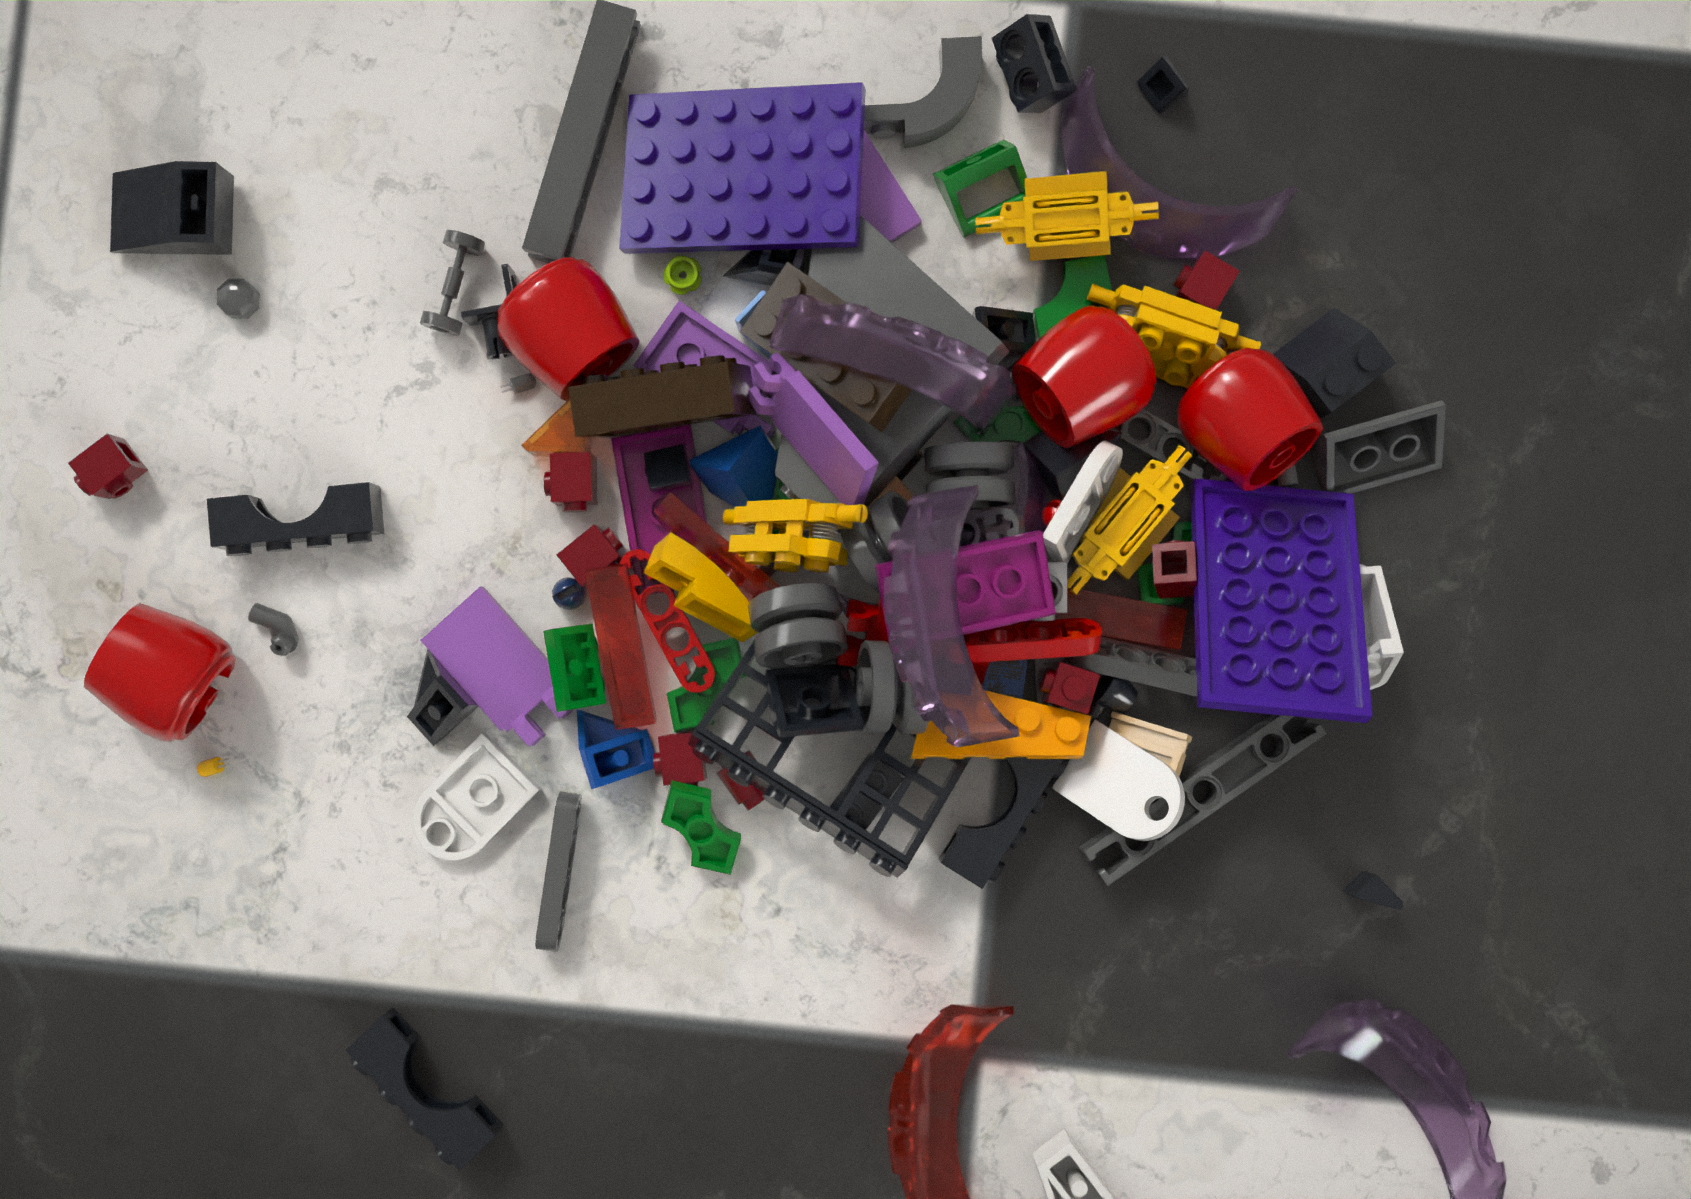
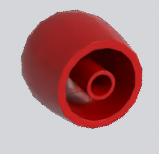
M566 257L544 265L519 283L504 299L498 309L497 330L507 349L520 364L564 401L570 400L568 387L582 385V377L601 374L611 377L631 358L640 342L614 291L604 277L589 262L583 259L576 260L574 257Z
M1095 306L1083 307L1064 317L1051 327L1015 363L1011 374L1014 388L1031 419L1053 442L1065 448L1072 447L1106 432L1138 414L1151 400L1157 380L1152 358L1138 333L1124 318L1113 310Z
M1243 348L1217 361L1188 388L1177 410L1179 415L1177 419L1178 426L1188 443L1205 461L1244 491L1256 490L1282 475L1310 450L1323 430L1322 422L1294 376L1276 356L1262 349Z
M139 603L121 617L98 648L86 672L84 688L126 723L142 733L160 741L172 742L175 739L182 741L198 727L207 714L205 711L209 709L216 699L219 690L210 686L218 675L229 678L234 669L236 657L232 654L230 644L211 630L193 621Z

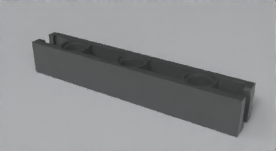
M604 0L596 1L522 245V249L528 252L529 258L550 263L560 258L571 257L641 27L640 21L636 20L637 12L635 9Z
M1270 714L1179 777L1184 788L1185 805L1180 820L1170 832L1154 840L1142 841L1135 848H1129L1126 845L1125 836L1108 826L1078 848L1088 861H1092L1096 858L1095 853L1115 842L1116 846L1122 851V855L1106 869L1100 867L1095 871L1103 883L1107 886L1326 735L1327 733L1321 724L1311 723L1307 720L1302 723L1305 731L1290 739L1282 727L1294 716ZM1271 734L1276 741V747L1272 754L1265 756L1260 750V742L1265 735ZM1205 780L1210 787L1209 796L1204 801L1197 802L1193 797L1194 785L1199 781ZM1164 798L1155 799L1149 807V814L1154 821L1164 819L1169 811L1168 802Z

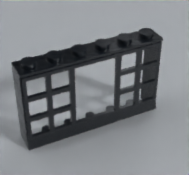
M752 642L692 732L688 745L693 748V754L705 763L712 765L716 762L729 770L728 776L736 783L744 787H749L751 784L764 793L763 798L774 807L779 809L787 807L799 815L798 820L807 828L815 832L823 830L835 838L833 841L835 845L849 854H855L856 852L870 860L869 865L876 872L886 877L894 875L898 878L907 870L911 860L972 757L948 759L955 764L940 787L918 773L925 759H915L911 767H908L885 752L886 747L897 731L892 723L838 811L833 810L773 771L795 736L780 738L775 727L760 718L769 705L767 692L753 713L729 698L744 674L767 688L765 675L750 667L755 658L754 643ZM837 658L818 665L837 664ZM848 666L855 691L856 669ZM722 706L747 720V723L732 745L708 730ZM754 726L781 742L767 766H764L740 750ZM909 734L910 736L916 738V734ZM878 760L905 776L891 800L864 784ZM912 781L936 795L922 820L898 805ZM859 792L885 808L871 833L844 817ZM892 814L917 828L902 853L879 839Z

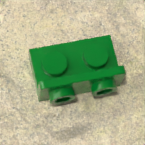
M593 623L543 631L556 711L561 712L606 704L605 682L601 675L598 641L594 634Z

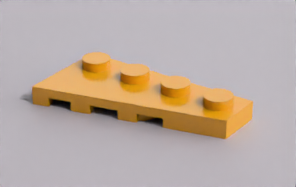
M933 680L930 720L926 731L922 734H916L911 759H926V757H946V759H964V757H988V759H1005L1006 757L1081 759L1084 755L1091 716L971 687V695L939 692L935 688Z

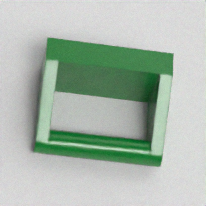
M1004 139L933 173L937 187L963 238L975 233L977 227L992 225H976V217L1000 216L1004 202L1023 201L1025 196L1024 179L1027 178L1018 150L1014 144ZM1008 168L1020 193L966 219L956 192Z

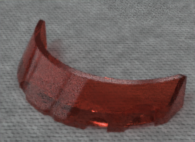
M951 1004L940 1010L941 1014L933 1019L922 1033H916L906 1049L910 1052L902 1071L895 1074L888 1108L890 1116L888 1147L893 1173L900 1176L907 1199H970L963 1179L957 1147V1110L961 1087L968 1066L978 1047L997 1025L1014 1015V1006Z

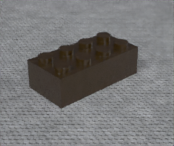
M789 262L786 263L740 330L741 333L772 355L778 352L795 371L799 370L807 380L880 432H883L930 365L918 351Z
M724 355L700 358V366H697V364L685 365V362H673L660 365L661 372L659 370L646 371L645 368H636L621 371V377H607L605 374L582 377V385L568 387L575 437L605 438L757 415V412L747 399L748 391L753 387L750 366L738 364L736 358H725Z

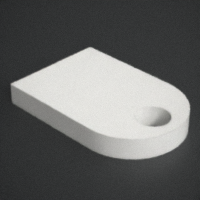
M1102 441L1087 458L1043 533L1044 544L1052 561L1069 562L1071 554L1076 550L1082 539L1081 536L1088 529L1113 485L1122 460V448L1108 441Z
M1094 720L1088 730L1083 757L1081 759H1070L1066 769L1052 787V789L1119 834L1140 841L1154 840L1170 832L1180 820L1185 805V793L1182 782L1171 767L1097 720ZM1164 798L1169 805L1168 814L1164 819L1154 821L1149 814V807L1155 799Z
M481 733L417 800L412 817L415 836L420 845L437 858L444 860L468 858L482 850L532 800L541 788L486 733ZM436 822H442L450 829L451 836L445 845L437 844L431 838L430 831Z

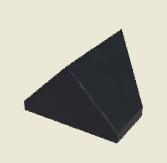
M808 249L750 250L723 277L771 286L787 262L804 273Z
M986 306L974 308L972 315L1010 351L978 386V397L986 393L998 382L995 374L998 370L1002 369L1005 371L1023 356L1025 351L1036 343L1033 313Z
M1108 430L1077 445L1065 448L1053 442L1040 431L1021 444L1054 499L1063 501L1078 473L1096 446L1102 441H1108L1117 446L1123 432Z
M427 649L415 704L407 717L425 738L435 746L479 706Z

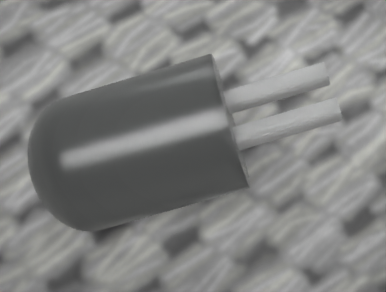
M527 373L510 378V384L500 386V388L511 385L512 388L504 390L502 393L513 390L517 394L535 388L536 379L532 374Z

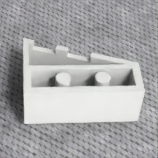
M1065 1129L1061 1130L1032 1153L1047 1199H1117Z

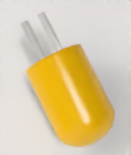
M214 757L202 761L197 765V772L202 777L220 773L224 770V766L230 765L229 763L224 764V761L229 760V758L221 759L220 757Z

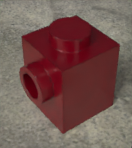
M1204 251L1192 268L1185 265L1173 284V286L1179 289L1175 296L1217 310L1240 271L1209 252Z
M105 434L68 462L76 473V476H74L75 483L84 493L89 496L93 495L106 499H116L125 495L132 489V482L148 471L127 441L111 434Z
M591 452L549 453L550 472L544 473L545 496H551L553 504L562 506V512H586L587 505H598L596 456Z
M594 524L556 555L581 587L589 588L598 580L602 584L609 581L620 571L618 564L623 555L619 549L624 545L609 527L603 531Z
M1174 540L1164 544H1152L1154 586L1159 599L1194 596V587L1197 585L1195 542Z
M1054 662L1052 669L1046 668L1041 681L1040 691L1044 692L1042 702L1077 713L1088 714L1100 674L1062 662Z
M692 732L658 736L659 752L653 754L655 775L656 777H662L663 786L670 785L671 780L698 786L699 781H705L708 778L706 763L697 758L692 752L693 748L688 745Z

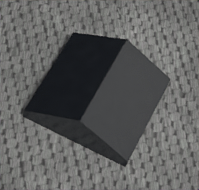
M828 664L767 669L765 671L770 718L780 738L863 730L864 723L848 666Z

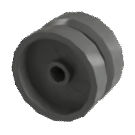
M960 442L925 448V471L935 476L950 477L937 479L926 485L927 508L975 511L1009 506L1016 503L1015 482L1006 477L989 476L1008 472L1014 467V445L1001 442Z
M894 491L887 492L872 503L871 514L868 513L865 522H853L852 529H841V537L851 560L866 582L878 594H880L875 564L938 551L932 535L918 513L906 499Z
M819 583L783 586L759 594L748 605L751 627L760 633L756 636L753 643L756 662L761 667L779 669L814 666L836 659L848 649L845 627L842 623L835 621L842 613L839 592L836 587Z
M865 640L861 644L856 667L855 694L864 723V728L861 730L863 734H885L890 729L892 723L900 734H922L926 731L932 708L933 678L930 653L925 643L896 649L894 652L886 641Z

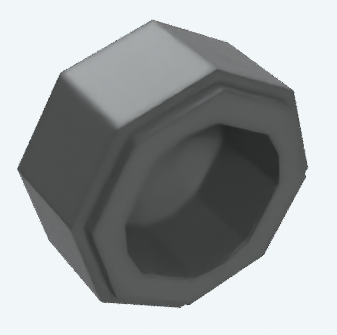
M227 279L217 289V305L227 316L233 319H248L259 309L260 293L244 279Z

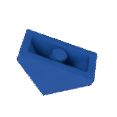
M761 425L689 460L691 467L708 491L733 507L746 506L747 501L773 499L777 478L775 469L778 451Z
M576 709L579 751L591 789L654 769L653 754L655 752L647 729L641 730Z

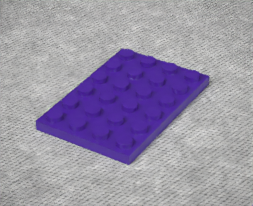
M863 83L630 94L619 249L624 254L858 247L866 89Z
M1194 478L1190 486L1192 541L1195 542L1197 563V585L1194 587L1197 707L1367 723L1372 717L1354 495L1266 485L1253 491H1244L1233 482Z

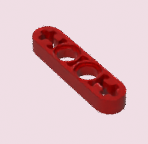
M641 549L628 551L620 561L619 570L621 576L680 684L690 692L700 693L708 690L716 680L715 666L686 613L673 606L677 598L671 587L660 582V584L649 586L639 594L637 587L645 585L638 575L630 576L628 570L633 567L632 559L637 557L642 562L649 561L651 554ZM647 575L649 581L652 582L654 578ZM663 592L668 596L670 604L664 614L654 615L648 610L647 600L652 593ZM675 627L684 628L689 635L687 647L680 651L671 649L666 641L668 632ZM695 647L700 655L693 656V661L697 667L706 666L708 669V673L703 676L706 683L701 686L697 681L689 682L686 676L691 673L687 661H684L680 666L676 661L677 657L688 655Z
M1087 618L1024 621L943 639L942 655L947 660L955 663L1087 656L1095 654L1100 649L1102 627L1099 623Z

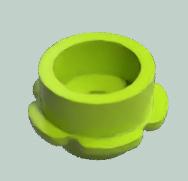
M684 255L676 256L665 267L663 279L667 285L671 286L672 292L678 295H685L688 291L693 292L700 287L702 283V277L700 276L702 268L694 258H688ZM681 272L687 273V277L685 279L680 278L679 275Z

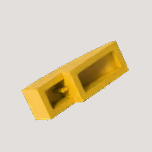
M672 532L654 546L644 573L679 592L673 606L742 643L758 633L750 624L749 601L734 582L714 562Z

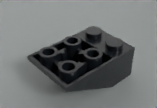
M174 161L114 172L112 176L110 252L232 255L234 176L217 162Z

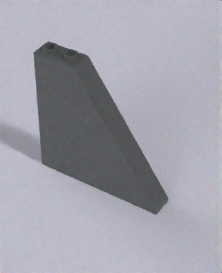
M860 215L858 247L813 248L808 276L918 351L930 363L883 432L877 430L807 380L879 462L864 503L867 508L1010 351L993 333ZM781 433L775 475L784 483L781 491L789 499H810L820 503H841Z

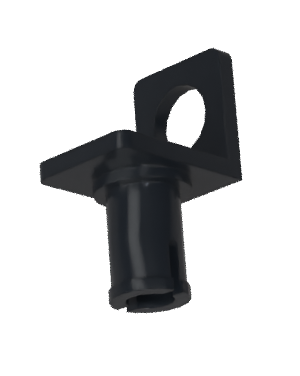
M507 263L501 264L506 296L517 286L515 272ZM501 304L462 311L461 318L468 325L480 324L483 326L487 359H501L500 354H503L504 358L513 355L503 343L497 330L498 309Z

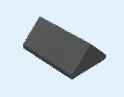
M1441 400L1320 435L1310 449L1322 491L1352 494L1442 468L1446 404Z

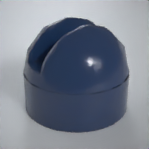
M566 577L560 579L554 585L552 597L560 608L574 610L584 603L586 589L581 587L576 579ZM575 585L578 590L577 592L562 600L559 599L558 594Z

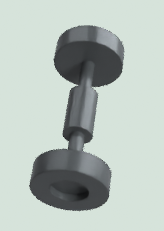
M446 230L443 244L457 250L453 267H448L441 295L445 297L440 314L423 311L420 324L442 333L459 336L463 323L448 317L452 299H457L464 275L461 267L465 253L482 256L485 242L460 231Z

